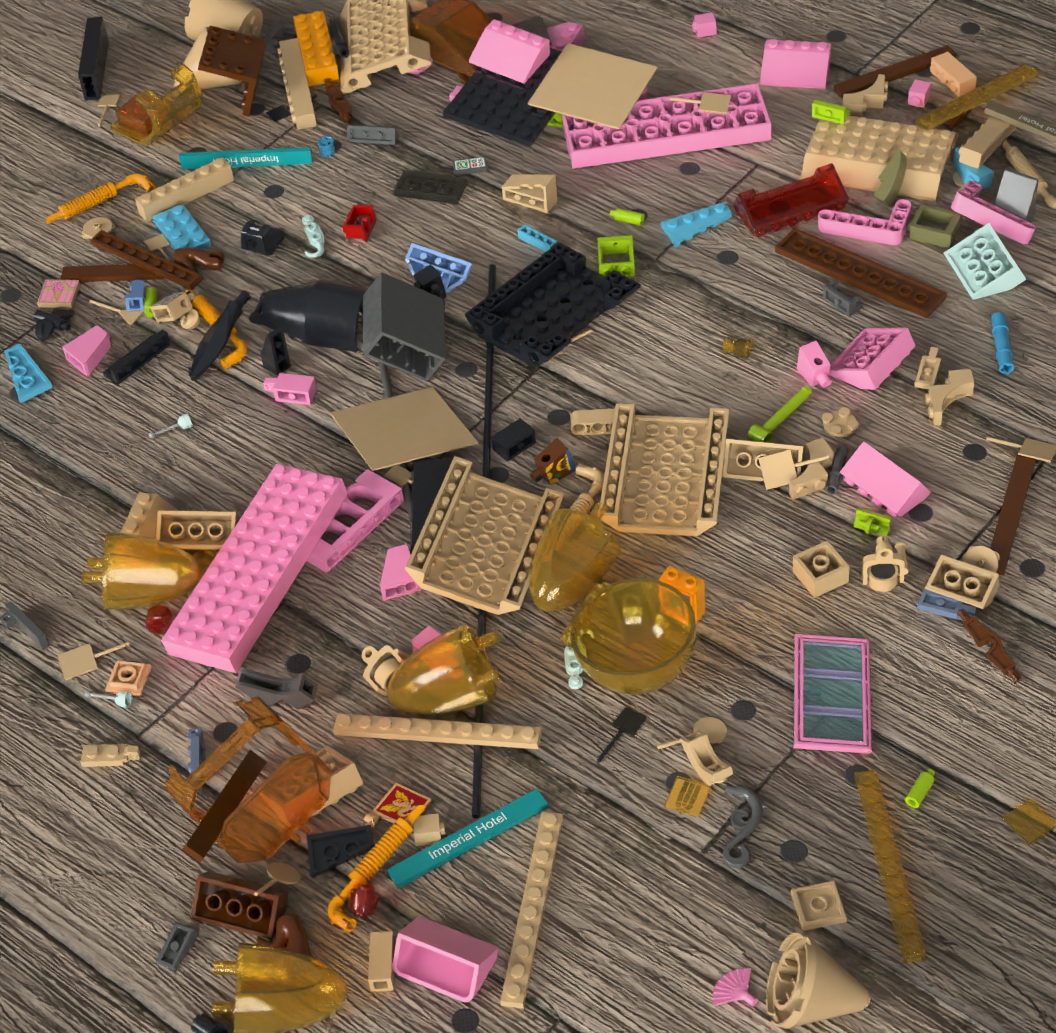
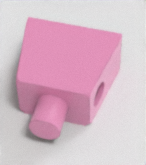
M814 341L801 346L796 369L810 386L820 384L823 388L828 387L832 383L829 378L830 363L818 342Z

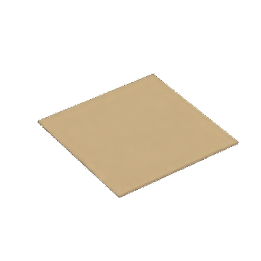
M567 43L529 100L528 105L620 129L658 67Z
M433 387L330 412L331 416L372 471L478 444V441Z

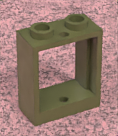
M921 204L919 209L914 212L913 221H910L908 224L909 239L950 249L961 227L962 214ZM922 220L948 225V227L944 231L919 224Z

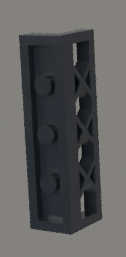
M163 329L158 333H154L103 371V376L119 385L170 346L168 333Z

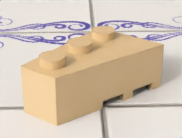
M512 174L502 186L503 200L548 213L557 202L555 174Z

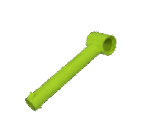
M803 386L764 425L754 424L749 429L747 438L751 441L770 443L773 437L772 432L812 394L811 388Z

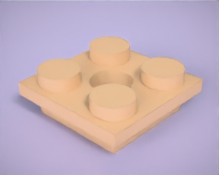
M116 661L105 688L106 692L117 694L120 691H129L133 696H141L152 666L145 663Z

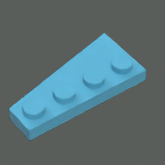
M725 202L662 221L661 228L676 248L680 245V242L684 240L689 241L698 232L703 233L709 226L714 227L731 218V211Z
M21 344L4 351L20 403L53 388L49 379Z

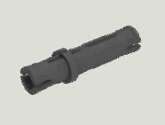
M840 446L836 449L825 487L828 494H836L839 483L843 480V475L840 471L845 466L849 453L848 448L845 446Z

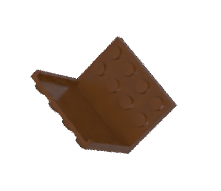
M210 26L198 70L247 82L243 94L246 99L242 100L241 108L244 109L243 115L249 117L267 40Z

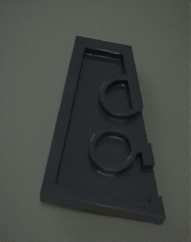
M366 825L306 835L311 877L314 878L372 850L374 847L372 826Z

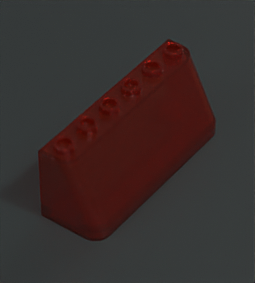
M833 163L817 168L813 176L759 194H756L754 189L737 195L733 207L752 235L762 237L767 232H776L789 225L791 227L803 220L809 221L818 216L821 210H842L846 207L849 197Z

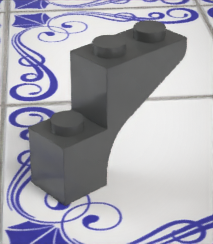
M242 669L239 671L235 687L265 708L283 699L298 710L314 701L318 684L303 674L295 678L283 679L249 669Z

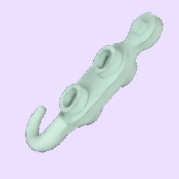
M306 215L302 218L303 224L306 225L304 228L310 244L315 246L318 251L315 253L305 251L304 253L309 258H317L324 253V235L320 226L314 222V217Z
M586 628L574 629L569 635V641L564 650L566 673L571 676L568 683L572 689H579L583 686V680L580 677V674L584 671L583 649L577 641V636L579 634H587L592 639V632Z

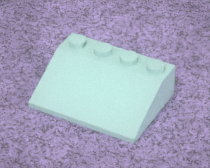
M989 223L944 252L947 260L973 300L1011 290L1026 280Z

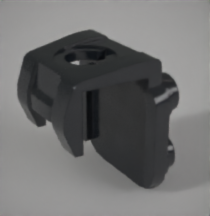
M250 220L241 231V247L244 250L270 256L279 244L282 243L285 237L284 232L273 229L267 224L264 226L255 225V221Z

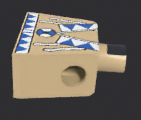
M191 291L174 293L150 306V309L157 322L175 321L193 308L191 302L194 295Z

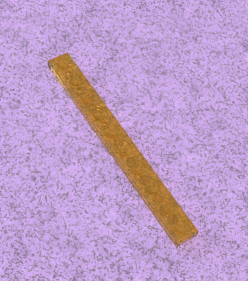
M1025 64L916 118L915 125L929 131L1029 81L1038 75V70Z
M876 770L854 773V779L903 963L926 960V952Z

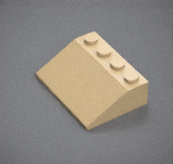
M326 746L257 788V791L286 825L293 828L302 825L309 817L318 815L325 807L337 803L346 794L355 792L364 783L354 762Z

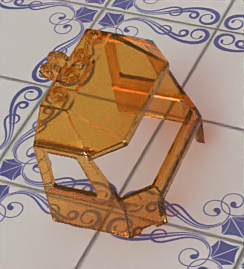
M257 696L251 698L249 702L244 703L242 700L235 702L249 718L189 777L184 779L170 764V779L164 785V789L199 825L204 815L193 806L197 791L259 730L276 726L294 746L299 744L306 751V753L286 759L224 820L220 837L218 836L215 842L237 863L267 861L291 838L299 844L302 840L295 832L299 828L307 834L311 832L305 824L317 810L324 806L325 802L329 799L330 768Z

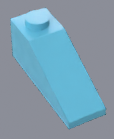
M956 148L953 164L963 183L966 184L968 181L977 182L983 187L982 190L991 187L994 171L983 164L977 169L959 162L960 148Z

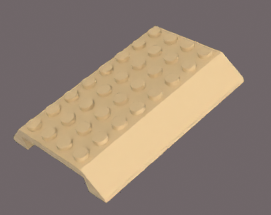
M849 116L844 125L820 119L805 153L801 180L876 192L882 184L878 177L899 149L907 157L904 179L897 195L936 202L944 168L951 149L956 146L959 135L948 130L865 117Z
M616 403L598 518L618 532L698 536L716 525L729 409L710 408L709 418L635 415V404Z
M454 456L405 570L420 588L496 615L519 610L564 494L546 488L542 497L471 473L473 462Z

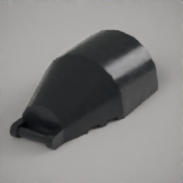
M319 280L270 290L260 295V301L255 311L250 314L249 321L254 324L264 325L273 330L281 325L289 337L301 339L302 343L307 345L357 352V320L363 302V295L369 287Z

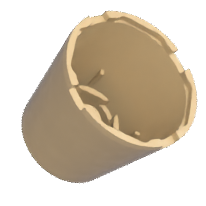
M191 0L188 6L191 9L189 16L185 18V31L187 36L194 41L197 39L200 31L206 26L220 27L257 38L261 32L263 24L262 11L247 0Z

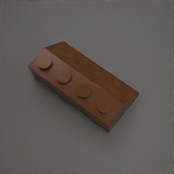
M207 871L197 876L190 919L272 940L276 934V922L285 914L289 891L269 887L258 896H255L254 893L264 885Z

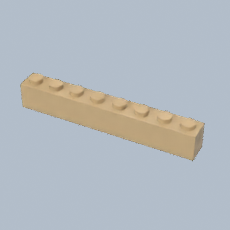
M298 38L279 41L280 48H277L292 122L293 124L296 123L297 130L316 127L314 109Z

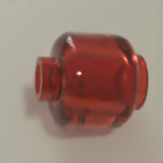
M155 605L147 612L145 626L153 634H165L171 626L172 613L163 605Z
M358 884L357 887L351 889L348 908L354 912L353 916L366 919L367 915H372L376 912L379 894L375 891V887Z

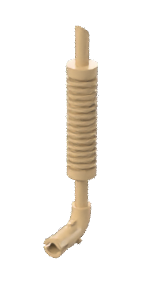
M1005 139L1002 147L1006 150V159L1017 172L1037 178V194H1041L1044 197L1045 203L1049 207L1056 209V198L1046 190V181L1016 146L1011 147Z
M579 463V466L577 465L576 475L587 477L594 482L587 494L581 493L549 534L545 543L546 547L542 551L539 561L546 560L552 551H559L593 507V497L598 491L602 490L604 473L599 468L590 467Z

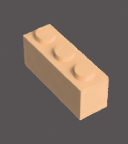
M949 52L931 58L930 72L957 96L960 97L976 90L977 77Z

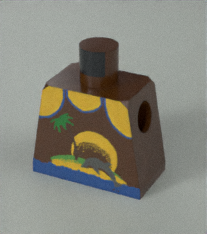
M556 438L535 457L537 469L530 473V477L535 483L544 478L549 484H554L576 471L569 449Z

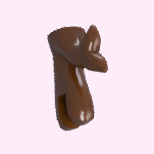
M182 247L175 250L174 263L198 273L192 262L208 270H219L222 267L225 256L222 252Z
M297 914L281 916L276 922V937L274 941L271 942L260 937L257 938V945L261 950L258 956V965L269 961L275 954L282 951L287 944L283 960L287 976L289 978L296 977L295 965L293 963L302 961L301 965L304 974L311 973L310 948L300 917Z

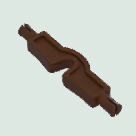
M329 78L325 79V89L328 94L330 107L338 112L342 120L345 119L347 124L349 122L351 124L353 122L351 110L347 100L343 97V93L336 83H332Z
M961 609L957 615L964 621L963 626L976 645L982 647L989 643L993 644L986 652V657L1004 676L1008 674L1015 683H1018V680L1021 681L1022 677L1015 670V663L1004 651L1000 638L995 633L986 630L975 616L970 617L965 609Z

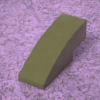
M899 149L878 177L882 184L873 195L880 203L889 208L897 197L906 171L907 157Z

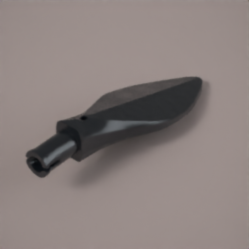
M331 17V46L333 54H339L341 58H344V56L347 58L349 50L346 48V42L340 33L335 17Z
M242 290L234 301L229 300L223 313L205 333L195 353L190 370L192 381L202 375L225 348L235 323L243 313L241 308L251 299L247 291Z

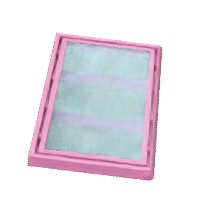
M795 634L794 748L867 754L872 752L868 639Z

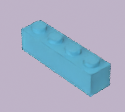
M525 224L517 230L519 239L544 252H547L557 244L556 240Z

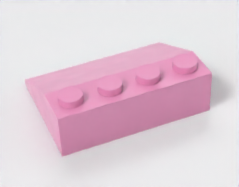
M493 19L485 28L469 59V63L525 83L550 55L549 39Z
M567 22L541 29L537 35L549 39L550 48L563 51L567 43L577 46L582 45L584 42V27L582 24Z
M766 39L760 85L825 89L831 60V43Z
M865 328L830 364L829 375L860 389H877L916 345L908 328Z

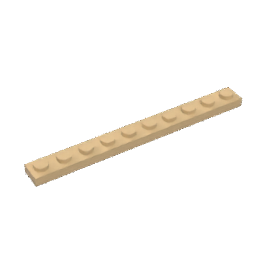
M340 713L337 714L333 728L334 735L528 749H538L542 735L541 727Z
M541 812L501 995V1006L524 1009L560 838L563 814Z

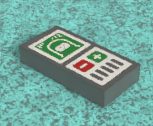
M485 156L452 160L454 176L487 172Z

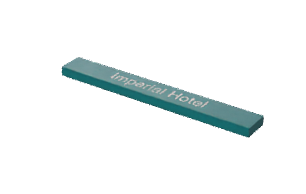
M311 147L187 152L179 154L182 169H198L222 157L231 167L313 163Z
M535 789L386 869L387 874L397 889L547 809L548 802L538 789Z

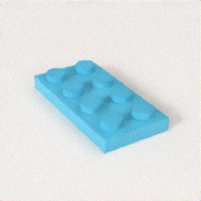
M183 204L152 216L153 222L174 250L182 247L204 249L212 246L210 239Z

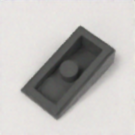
M175 922L155 963L176 971L193 946L199 933L195 929Z

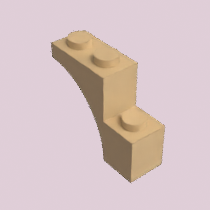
M878 74L876 82L866 90L843 94V106L851 110L849 116L862 117L863 111H866V108H883V103L887 102L886 91H888V81H885V74Z
M971 369L948 371V378L945 379V384L929 386L928 393L925 394V403L929 405L928 417L932 418L934 426L941 425L942 413L950 403L962 397L973 396L974 379Z
M823 437L805 444V457L807 460L830 455V458L809 464L807 469L798 478L789 482V495L793 500L822 490L827 485L828 473L825 469L832 466L834 452Z

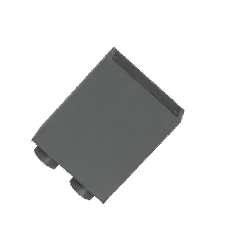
M381 272L363 295V355L427 382L446 359L444 299Z

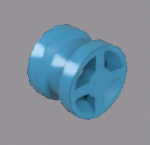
M323 136L318 139L319 154L321 156L329 157L335 154L334 139L332 137Z

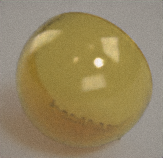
M640 578L621 580L611 584L607 582L602 584L595 583L579 607V611L576 612L569 626L566 627L560 636V639L565 642L567 647L573 648L576 659L582 669L602 687L621 694H646L665 687L685 669L695 648L697 636L696 620L688 599L676 588L666 583Z

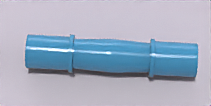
M996 312L991 316L992 334L994 335L997 351L996 358L999 371L1002 374H1009L1014 370L1013 352L1010 349L1008 336L1009 328L1006 315L1002 312Z

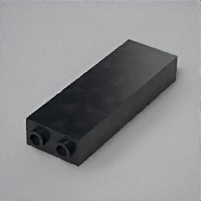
M103 17L87 18L78 72L85 100H98L102 93L109 45Z
M427 457L413 460L411 473L410 554L414 549L452 460Z

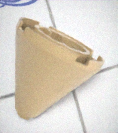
M208 26L200 31L174 79V86L178 91L190 81L193 83V91L234 85L242 82L198 70L209 30Z
M792 933L783 941L779 947V951H783L779 962L773 961L766 991L767 1014L774 1017V1020H771L774 1026L785 1029L862 1011L869 1005L870 994L867 988L809 936Z

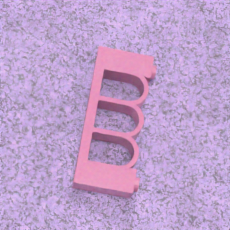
M368 469L359 475L355 480V484L346 488L348 495L325 532L334 533L339 538L332 545L320 539L306 561L326 573L329 572L404 502L402 488ZM360 498L368 499L375 503V505L367 511L353 503V501ZM341 515H348L358 521L349 528L335 520V518Z

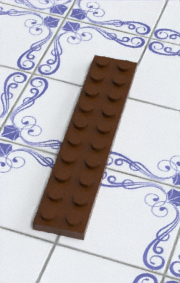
M794 228L775 246V252L926 319L947 297V293L797 228Z

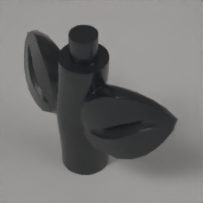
M57 307L53 309L52 313L36 310L33 318L38 322L35 327L37 338L41 342L45 341L55 328L60 331L70 330L71 325L67 323V319L71 318L75 311L66 307Z

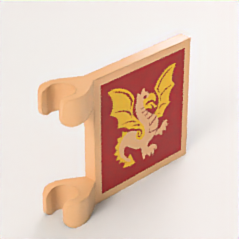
M395 783L373 811L365 815L364 821L367 822L365 826L371 825L373 829L379 817L393 824L398 818L404 820L416 806L424 805L427 808L431 804L432 799Z

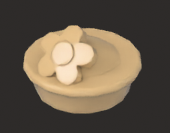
M189 310L181 316V326L185 329H194L200 322V316L197 310Z

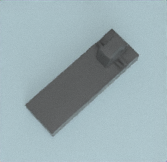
M349 124L347 125V142L395 145L397 144V127Z
M12 601L5 605L7 612L0 617V620L6 628L17 625L41 650L49 646L44 632Z

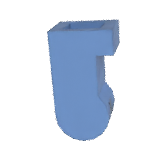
M134 280L130 282L131 293L125 294L127 311L144 310L145 282L143 280Z

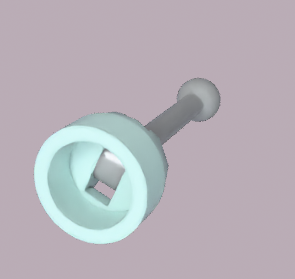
M188 413L179 417L178 423L156 432L151 431L148 436L154 439L156 435L176 427L188 429L193 427Z
M90 690L84 693L86 698L97 697L115 700L118 706L129 708L132 703V693L129 691H120L116 696L92 693Z

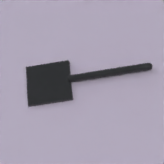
M317 95L311 96V100L316 98ZM283 105L266 112L274 122L291 115L288 111L290 107L285 108Z
M625 707L612 724V726L620 730L599 756L597 762L600 763L623 732L634 736L647 717Z

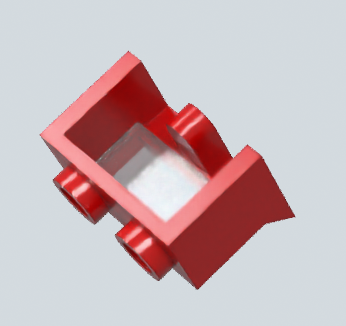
M353 205L348 213L346 222L343 224V232L346 238L368 241L377 221L373 205Z

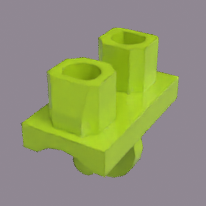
M858 507L853 527L865 530V533L869 535L873 532L887 537L892 517L890 514H880L873 512L869 508L862 509Z

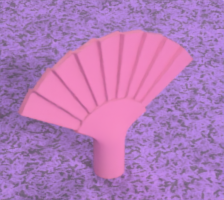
M744 967L730 971L719 979L713 991L714 1006L738 1000H744L753 1007L758 1003V998L748 992L751 968Z

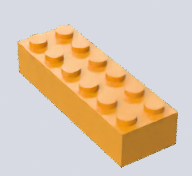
M324 11L293 16L308 87L325 84L324 80L327 78L331 82L339 81L337 63L332 51Z

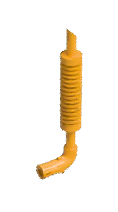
M139 173L131 174L114 185L112 182H108L91 190V192L89 191L76 199L60 205L58 212L47 217L46 224L61 217L67 220L73 217V215L75 216L116 196L117 190L127 185L138 183L147 193L157 187L150 181V177L148 178L146 175Z
M186 290L185 293L191 291L194 295L191 303L193 308L212 326L221 313L204 295H197L192 290ZM235 327L232 329L229 340L235 344L237 349L219 360L225 370L237 362L240 363L248 350L245 341L236 336Z
M416 806L404 820L398 818L392 827L389 828V831L369 851V854H366V857L360 861V864L348 875L351 881L329 903L327 912L328 917L331 919V924H337L347 932L353 931L348 925L355 928L356 920L344 914L345 911L342 910V907L345 905L344 901L357 886L364 888L367 882L370 881V878H373V875L391 857L390 855H393V852L413 832L411 825L426 809V806Z

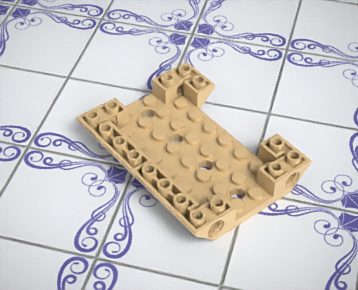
M427 0L346 1L339 16V30L346 42V48L349 50L347 58L345 56L344 58L340 57V83L343 94L372 85L371 73H376L379 70L397 65L401 74L431 64L430 43L410 36L409 5L413 12L421 11L428 7Z

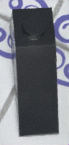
M281 325L267 334L260 353L263 367L277 376L291 367L284 330Z

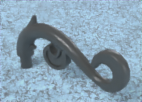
M726 785V794L736 795L735 797L741 798L743 803L747 801L752 809V815L748 821H743V819L749 818L747 811L743 809L733 811L730 821L732 826L740 830V832L726 845L723 851V859L728 866L742 868L750 861L748 849L743 845H739L738 850L741 851L742 855L738 858L732 857L730 851L756 829L762 817V807L768 808V806L750 788L742 785H737V787Z

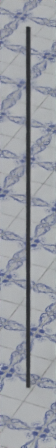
M494 264L489 265L488 296L495 291L496 265ZM489 342L486 345L482 476L490 479L494 353V345ZM479 608L475 723H483L486 611ZM474 745L473 818H480L482 745Z

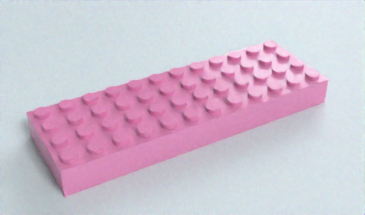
M758 83L638 100L620 129L562 114L563 131L572 169L771 140V122ZM703 92L731 95L727 114L699 111L700 104L670 100V97L701 100Z
M276 464L161 641L167 653L171 656L237 673L348 495L343 480L333 476Z

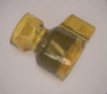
M725 338L722 348L723 353L730 354L733 352L737 357L749 358L751 348L754 346V340L742 338L733 341L732 339Z

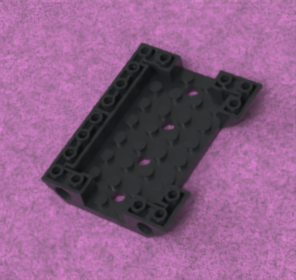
M558 242L466 312L465 317L481 339L532 367H536L549 361L571 343V338L603 312L623 302L638 290L641 284L614 270L603 276L587 268L585 255Z

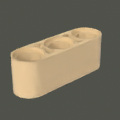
M615 408L574 411L571 414V432L575 435L611 434Z

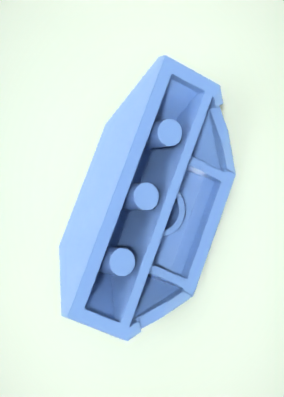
M414 243L411 244L405 258L412 275L431 264L441 275L446 293L466 281L473 265L472 263Z

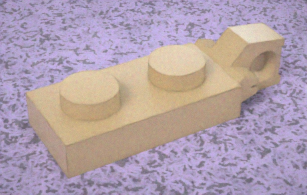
M931 347L929 355L922 356L915 380V387L928 389L930 385H935L941 365V358H937L938 348Z
M130 744L83 745L81 764L82 767L124 766V763L128 762V760H140L141 752L139 746Z

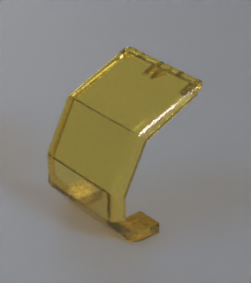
M182 63L171 71V76L180 84L167 94L159 97L150 89H146L136 96V102L140 105L121 118L123 124L119 120L111 124L112 132L143 147H147L201 107L203 93L193 71Z

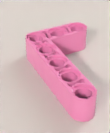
M968 181L957 191L951 205L954 211L984 226L989 223L993 230L1021 244H1029L1036 229L1035 225L979 198L983 188L979 183Z
M906 199L898 200L889 220L833 210H821L818 213V230L826 234L898 245L902 242L910 221L911 202Z

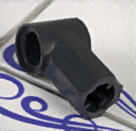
M205 1013L198 1014L193 1019L192 1026L190 1027L194 1033H232L227 1024L219 1023Z

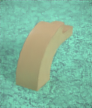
M698 730L680 738L693 768L708 786L724 782L728 779V776L733 775L731 766L722 762L713 751L707 734Z

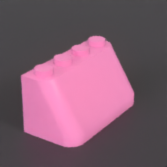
M864 441L840 471L845 477L843 480L851 487L854 484L858 486L857 491L865 497L869 494L873 497L871 501L880 508L882 505L887 508L886 512L893 518L896 516L902 517L924 501L931 493L920 481Z
M418 916L398 932L393 969L400 977L462 1002H468L476 996L494 965L499 947Z

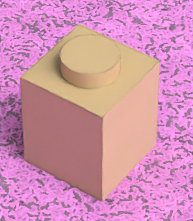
M439 813L420 815L413 822L416 847L433 845L442 840L441 835H445V824L440 822Z

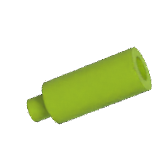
M621 208L611 209L609 214L617 221L639 226L643 225L645 219L643 213Z
M153 287L145 290L144 313L148 318L153 317L154 314L150 306L157 303L158 291Z
M928 769L926 772H922L905 798V802L910 807L918 808L935 782L934 770Z

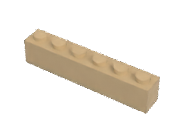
M993 116L989 117L987 122L982 124L980 129L975 131L971 138H968L966 144L960 147L959 162L978 169L1017 126Z
M223 157L216 159L205 166L135 198L139 215L146 222L152 221V216L181 204L185 205L233 182L231 165Z

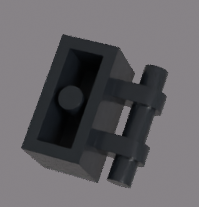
M431 264L413 275L415 287L442 299L447 297L441 275Z

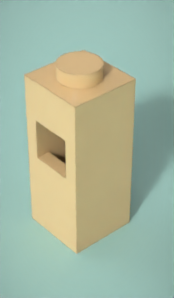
M381 930L370 932L368 982L371 992L394 991L393 958L395 940L393 931Z

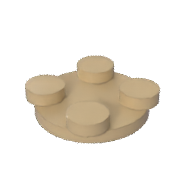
M98 217L87 221L83 226L81 234L85 239H92L100 230L111 233L116 228L109 219Z
M842 407L839 411L822 415L824 430L834 437L849 436L859 427V422L850 414V409L847 407Z
M971 546L964 555L962 562L996 573L1000 556L998 552L992 551L988 547Z

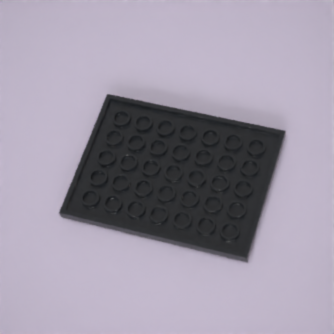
M550 48L548 58L525 83L479 66L445 108L443 117L531 147L556 112L528 105V102L562 51Z

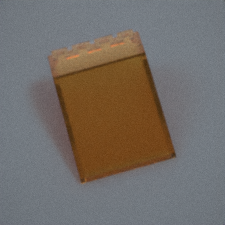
M439 0L412 18L413 23H410V36L430 43L432 61L471 77L479 66L469 63V59L485 28L493 20L474 1Z

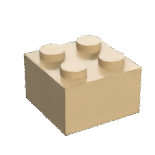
M828 540L793 556V573L814 598L849 582V565Z

